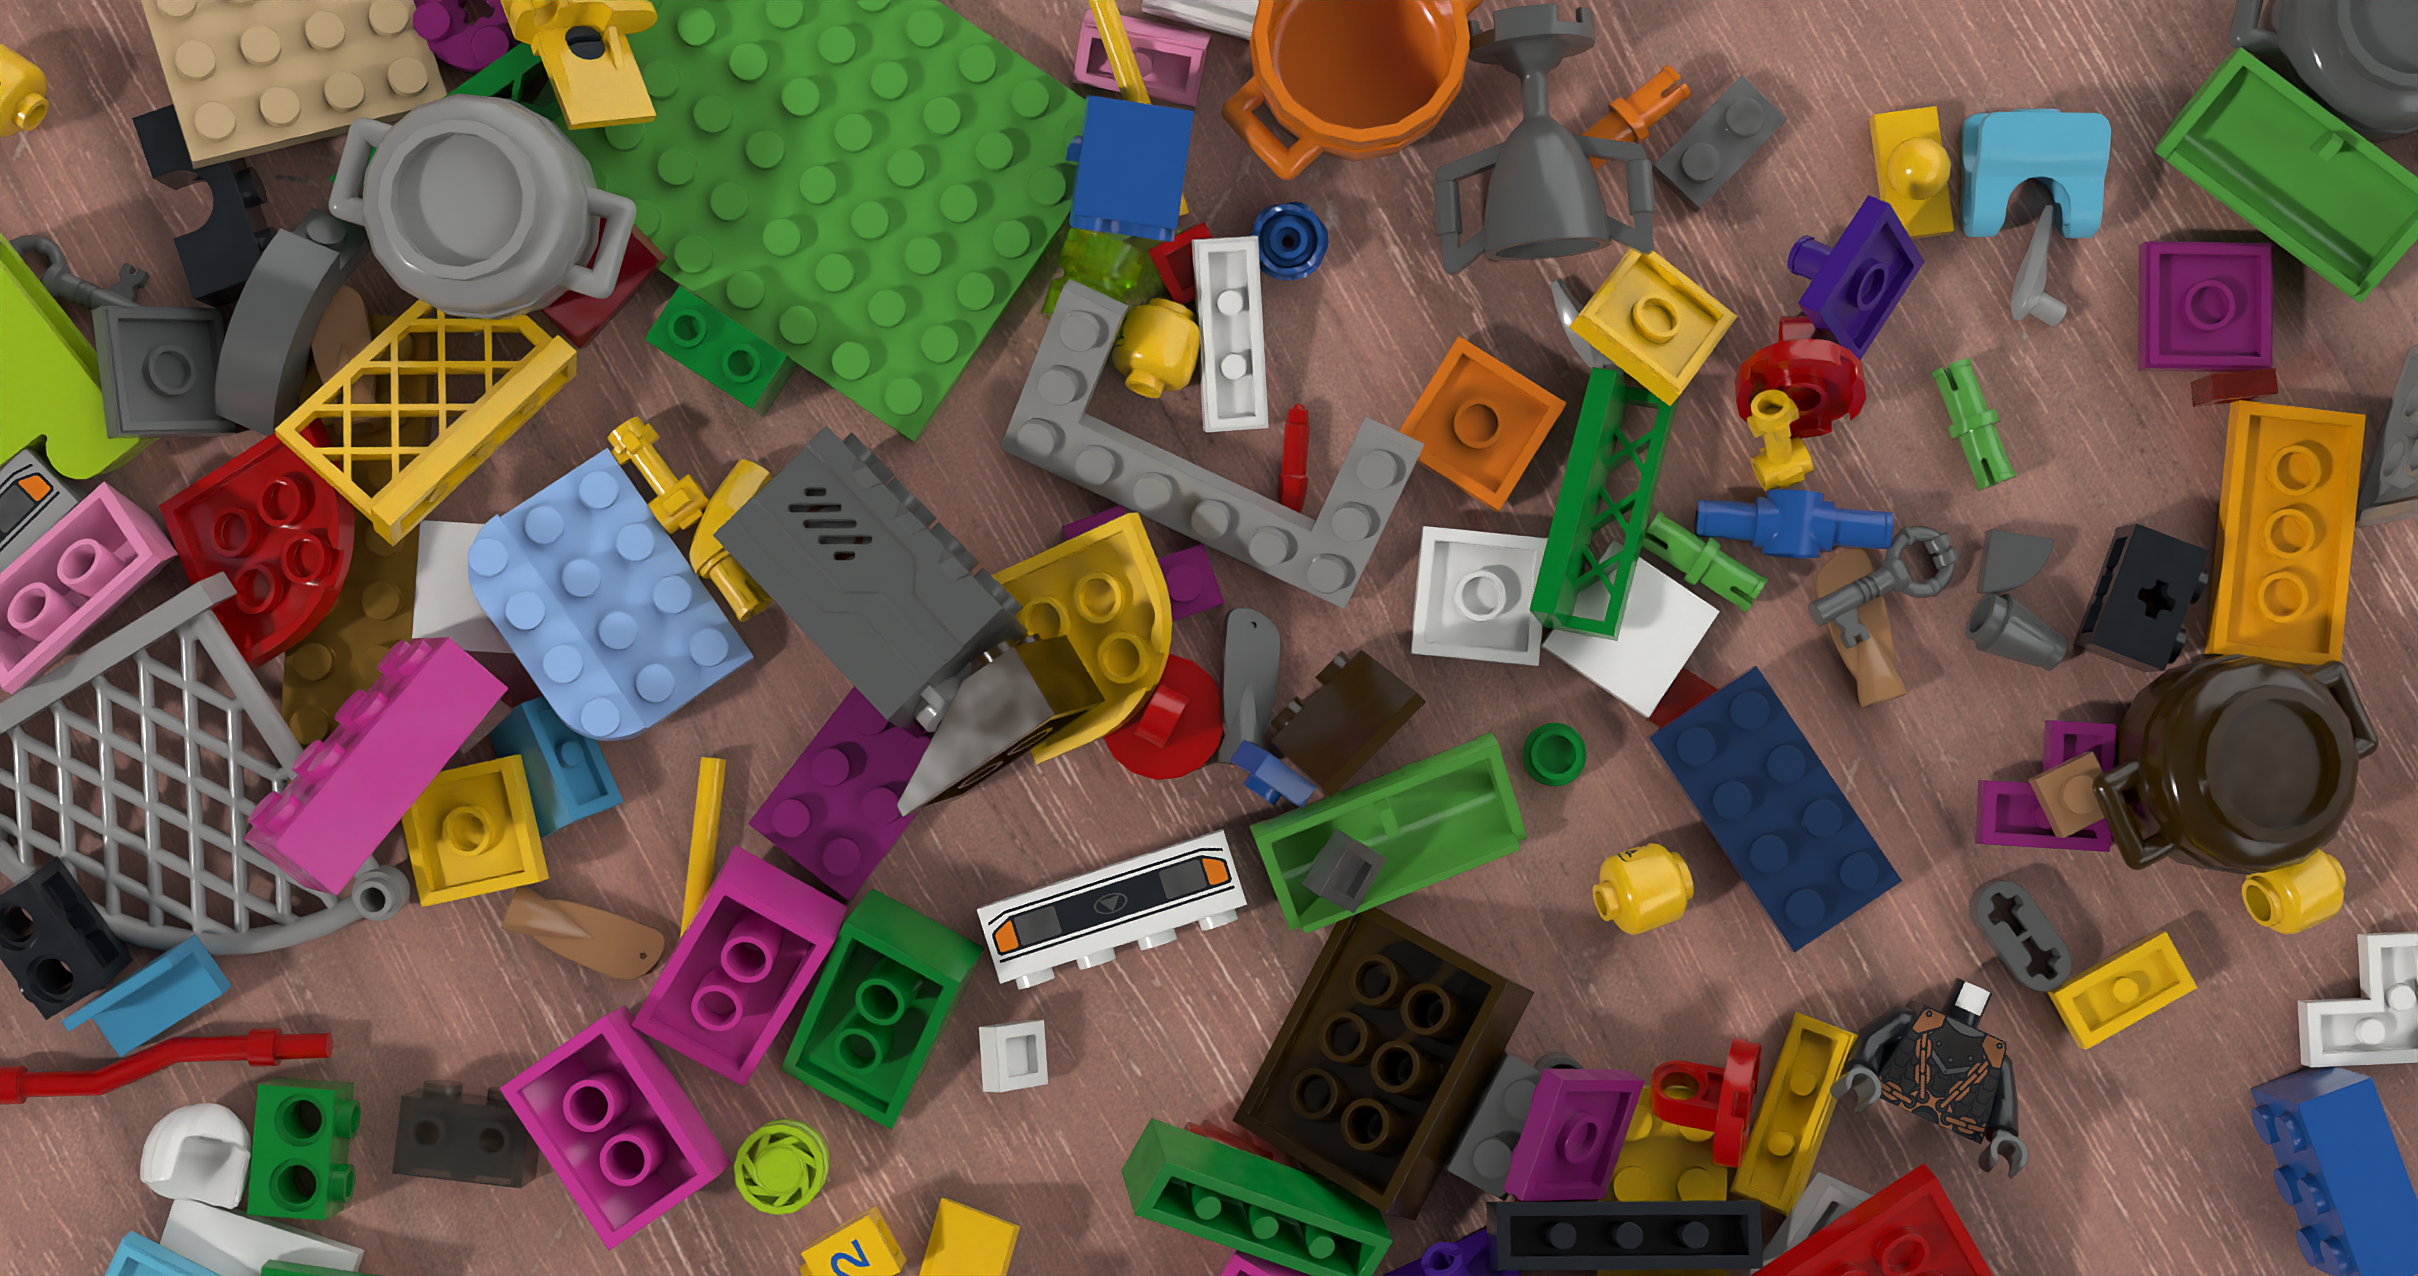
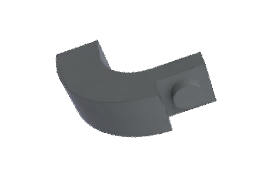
M312 208L292 233L282 228L277 232L248 278L230 320L217 369L215 385L216 415L269 436L275 432V428L299 408V393L307 376L309 352L320 320L341 285L344 284L371 249L365 229Z

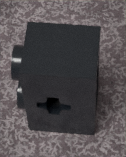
M2137 523L2116 528L2073 646L2141 672L2165 671L2167 663L2173 664L2183 649L2186 629L2181 628L2188 606L2189 604L2194 605L2199 600L2207 584L2208 570L2203 568L2209 550ZM2147 590L2146 598L2155 603L2153 611L2145 612L2146 603L2138 599L2139 591Z

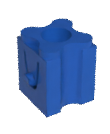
M1086 95L1081 136L1075 135L1068 145L1066 152L1067 161L1077 162L1069 224H1071V227L1174 242L1194 111Z

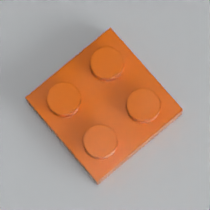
M1458 336L1399 432L1424 443L1416 463L1497 513L1504 505L1567 403Z

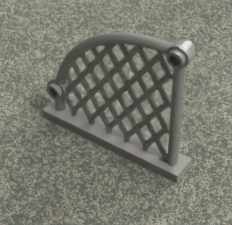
M224 572L197 582L0 703V738L8 734L13 741L14 774L0 767V783L15 790L17 819L15 821L0 813V872L12 882H15L37 869L38 867L34 865L33 846L55 857L58 856L76 882L77 868L105 881L106 907L94 901L91 902L119 940L162 951H168L196 934L211 956L256 954L296 946L332 934L364 917L373 921L388 920L407 904L410 897L409 882L399 869L390 865H378L371 854L354 874L356 882L352 888V895L340 901L335 895L303 887L258 850L246 845V841L243 839L246 836L245 814L250 816L258 805L244 796L243 767L271 780L272 791L281 794L287 787V780L291 779L292 781L297 774L292 770V766L304 750L212 611V608L237 594ZM176 632L180 638L182 673L151 658L146 649L171 633ZM196 640H200L236 695V698L232 699L197 681ZM133 657L138 664L139 698L110 684L104 674ZM154 675L182 689L184 721L155 706ZM91 683L96 690L97 723L67 709L62 700ZM198 698L226 711L228 743L199 729ZM112 701L140 715L141 745L113 732ZM49 708L54 715L56 749L25 734L20 725ZM242 710H246L282 765L281 768H277L243 751ZM156 723L184 737L185 767L157 754ZM70 726L98 740L100 771L71 757ZM200 745L228 759L229 790L201 776ZM114 748L142 762L144 793L115 779ZM28 752L57 766L58 796L30 782ZM158 771L186 784L187 815L159 801ZM72 774L101 788L102 818L74 804ZM202 793L230 806L231 837L203 823ZM116 796L144 809L146 840L117 826ZM31 799L59 813L60 842L32 829ZM160 818L188 831L189 861L161 848ZM74 821L103 835L104 864L76 851ZM9 834L18 838V851L7 842ZM203 839L232 853L233 883L204 869ZM118 843L146 856L148 886L119 872ZM247 861L275 875L276 905L248 891ZM162 865L190 878L191 908L163 894ZM290 883L320 897L327 908L303 917H298L291 913ZM205 886L234 900L235 930L206 916ZM120 889L148 903L149 922L121 913ZM377 889L381 890L385 897H383ZM249 908L279 924L249 929ZM164 911L191 924L192 929L164 925Z

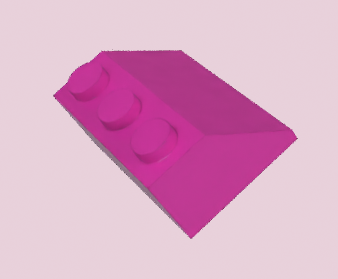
M626 1005L606 1014L499 1088L608 1251L705 1186L733 1164L645 1033L631 1026L634 1017Z

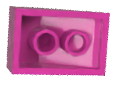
M735 845L682 934L631 1026L744 1087L833 945L847 906Z

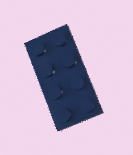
M1752 666L1646 737L1790 951L1797 952L1902 881L1757 666Z

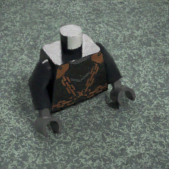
M1956 978L1941 1012L1911 1000L1905 1007H1893L1858 1031L1857 1035L1859 1036L1846 1063L1847 1073L1835 1080L1830 1087V1093L1834 1098L1838 1099L1852 1087L1858 1095V1105L1854 1109L1856 1113H1860L1880 1098L1979 1144L1982 1143L1985 1136L1990 1144L1979 1155L1978 1164L1987 1173L1996 1166L1998 1154L2002 1155L2009 1164L2008 1176L2010 1179L2028 1162V1149L2018 1138V1098L2013 1063L2006 1054L2007 1042L1977 1029L1992 993Z

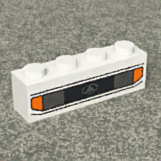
M1220 829L982 905L977 909L1000 984L1015 979L1018 989H1024L1054 979L1052 967L1069 961L1077 960L1079 970H1083L1114 960L1116 956L1113 947L1138 940L1140 950H1146L1177 939L1174 928L1194 921H1199L1202 931L1238 920L1235 908L1247 905L1224 830Z

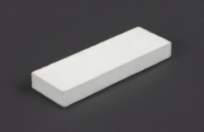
M1258 236L1192 240L1196 319L1200 330L1199 369L1203 431L1219 432L1269 428Z
M174 1199L159 1244L221 1276H261L262 1266L269 1259L358 1272L365 1252L363 1249L262 1216L247 1215L246 1211L237 1208L228 1209L198 1200Z

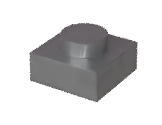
M1335 829L1327 844L1318 852L1314 864L1302 884L1317 895L1354 914L1387 861V858L1367 845Z

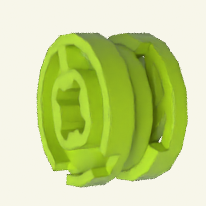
M792 1118L771 1120L749 1135L739 1148L734 1165L736 1185L744 1199L759 1211L774 1215L794 1213L808 1205L826 1183L831 1166L829 1148L820 1132L804 1121Z

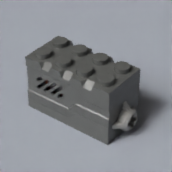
M826 425L807 443L806 447L754 497L750 498L713 536L886 720L914 737L919 738L925 731L936 732L962 681L983 668L978 661L982 654L1008 639H1012L1016 643L1028 632L1015 617L1023 607L984 568L975 575L971 572L980 562L940 522L931 530L929 529V526L937 518L896 477L886 484L894 476V473L852 432L842 440Z

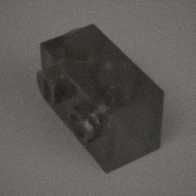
M425 1080L423 1088H418L401 1096L392 1174L522 1188L536 1179L539 1147L499 1089L500 1087L488 1088L487 1096L463 1093V1083Z

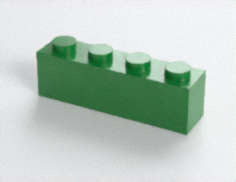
M1153 1118L1148 1122L1121 1169L1135 1215L1312 1276H1372L1393 1242L1380 1210L1340 1185Z

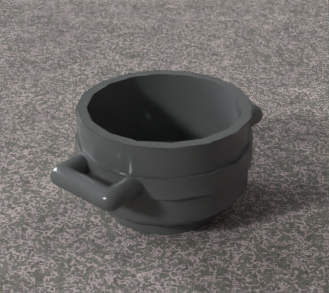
M2236 0L2229 33V43L2234 49L2242 47L2249 53L2259 55V61L2371 143H2382L2418 130V0H2268L2261 17L2263 0Z

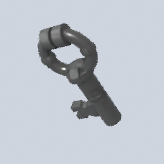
M25 235L9 241L21 258L25 254L24 251L35 250L36 253L45 255L49 259L51 266L42 273L40 282L54 299L62 297L90 310L101 306H143L136 303V291L139 288H144L150 276L141 269L138 270L136 275H133L135 268L124 263L118 274L120 281L114 284L108 291L72 275L67 267L64 253L50 238L46 236Z
M1927 526L1902 528L1893 537L1891 546L1886 551L1885 560L1881 562V568L1808 605L1813 621L1818 626H1823L1832 621L1835 626L1842 630L1840 638L1845 648L1848 649L1857 645L1854 639L1855 636H1857L1859 642L1871 638L1865 625L1858 623L1856 608L1862 604H1866L1892 590L1902 592L1914 598H1928L1939 595L1951 581L1955 570V561L1960 559L1956 548H1951L1950 546L1953 542L1948 532L1941 534ZM1915 541H1925L1924 544L1929 554L1936 553L1932 560L1936 568L1939 569V572L1934 578H1929L1923 583L1910 580L1909 568L1900 560L1904 548L1913 545Z

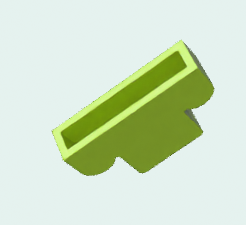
M0 232V471L22 449L28 448L39 451L46 445L47 457L52 466L64 476L72 479H88L112 473L124 467L160 438L108 439L97 352Z

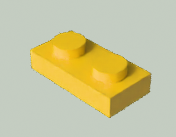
M2156 930L2068 979L2059 987L2047 992L2077 1046L2087 1050L2198 987L2167 932Z

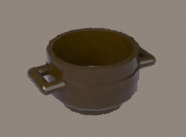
M2239 654L2222 655L2170 668L2137 693L2117 730L2114 768L2098 775L2093 780L2092 790L2124 862L2133 870L2144 869L2169 857L2177 863L2192 865L2195 868L2242 875H2251L2258 872L2266 873L2305 862L2336 836L2354 803L2359 760L2373 754L2377 750L2379 742L2350 674L2342 662L2331 660L2305 672L2290 662Z

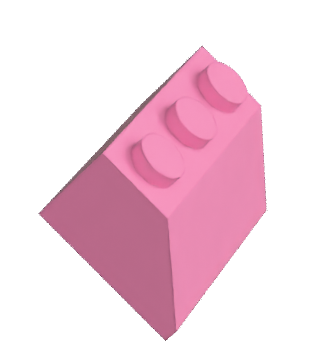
M105 481L0 573V685L2 689L11 695L31 685L51 667L59 663L69 651L103 621L107 620L115 610L150 579L158 575L178 555L156 520Z

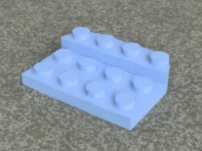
M608 448L503 516L495 515L482 527L469 548V581L481 609L484 610L560 721L573 732H577L585 737L601 741H626L640 736L754 658Z

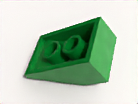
M872 888L844 922L780 1070L892 1130L962 999L985 947Z

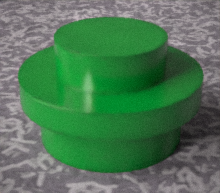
M1547 723L1535 728L1527 736L1522 749V760L1528 774L1537 782L1547 786H1562L1575 780L1582 772L1587 758L1586 746L1580 734L1572 727L1562 723Z

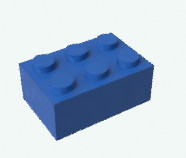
M2335 1066L2308 1067L2250 1088L2257 1107L2251 1110L2252 1120L2263 1142L2271 1145L2279 1165V1168L2274 1169L2273 1172L2275 1183L2284 1201L2289 1206H2294L2301 1225V1229L2296 1230V1239L2306 1261L2312 1267L2316 1266V1269L2331 1276L2417 1275L2418 1200L2373 1078Z

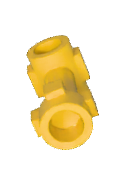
M1779 390L1763 391L1752 400V416L1747 418V422L1755 438L1762 435L1764 438L1765 447L1759 449L1760 454L1751 457L1750 461L1759 484L1766 492L1775 488L1786 489L1805 480L1804 475L1813 472L1814 466L1803 441L1799 437L1790 439L1789 425L1799 418L1798 408L1793 400L1789 399L1784 392Z
M636 416L622 423L607 437L614 447L610 452L622 466L632 460L656 492L658 497L648 503V506L661 525L670 534L680 527L686 531L701 520L704 514L703 510L707 508L710 498L691 474L688 473L680 480L676 478L652 446L660 438L659 434L651 424L647 423L644 425L641 419Z

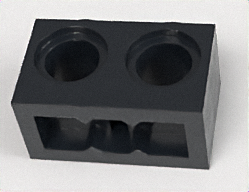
M58 856L0 891V959L17 981L22 995L36 1006L45 1020L106 985L134 960ZM22 909H24L25 911H27V912L30 914V916L32 917L33 921L30 920V919L24 914V912H23ZM61 961L70 968L71 972L64 968Z

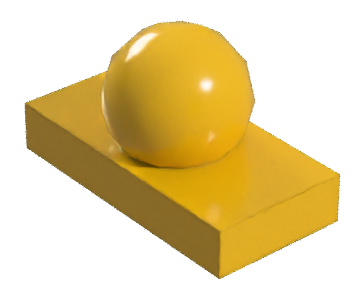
M1937 106L1874 114L1869 118L1880 200L1892 206L1911 239L1949 235L1954 231L1947 183L1950 177L1951 161L1945 148L1942 147Z

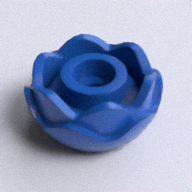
M1301 202L1273 204L1265 207L1257 215L1249 233V236H1258L1260 269L1266 275L1282 281L1302 279L1313 273L1321 265L1329 243L1325 225L1308 205ZM1291 237L1294 240V245L1290 248L1283 246V238Z

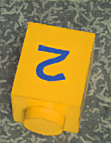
M875 1204L809 1242L801 1252L805 1263L800 1265V1271L802 1276H893L902 1270L907 1259Z

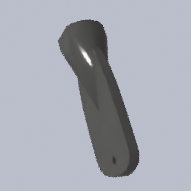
M1250 608L1231 609L1227 612L1224 619L1219 691L1221 720L1225 735L1218 753V763L1235 765L1230 759L1244 739L1265 750L1263 737L1270 722L1276 694L1281 646L1280 633L1276 625L1269 618Z

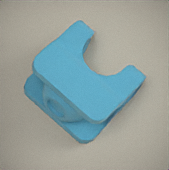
M2013 109L2010 112L1972 114L1965 119L1960 132V223L1966 236L1993 237L1997 235L2005 222L2006 207L2010 194L2018 184L2026 179L2036 178L2046 185L2053 197L2054 221L2060 235L2065 238H2092L2098 231L2102 219L2104 180L2111 141L2109 120L2098 113H2062L2059 109Z

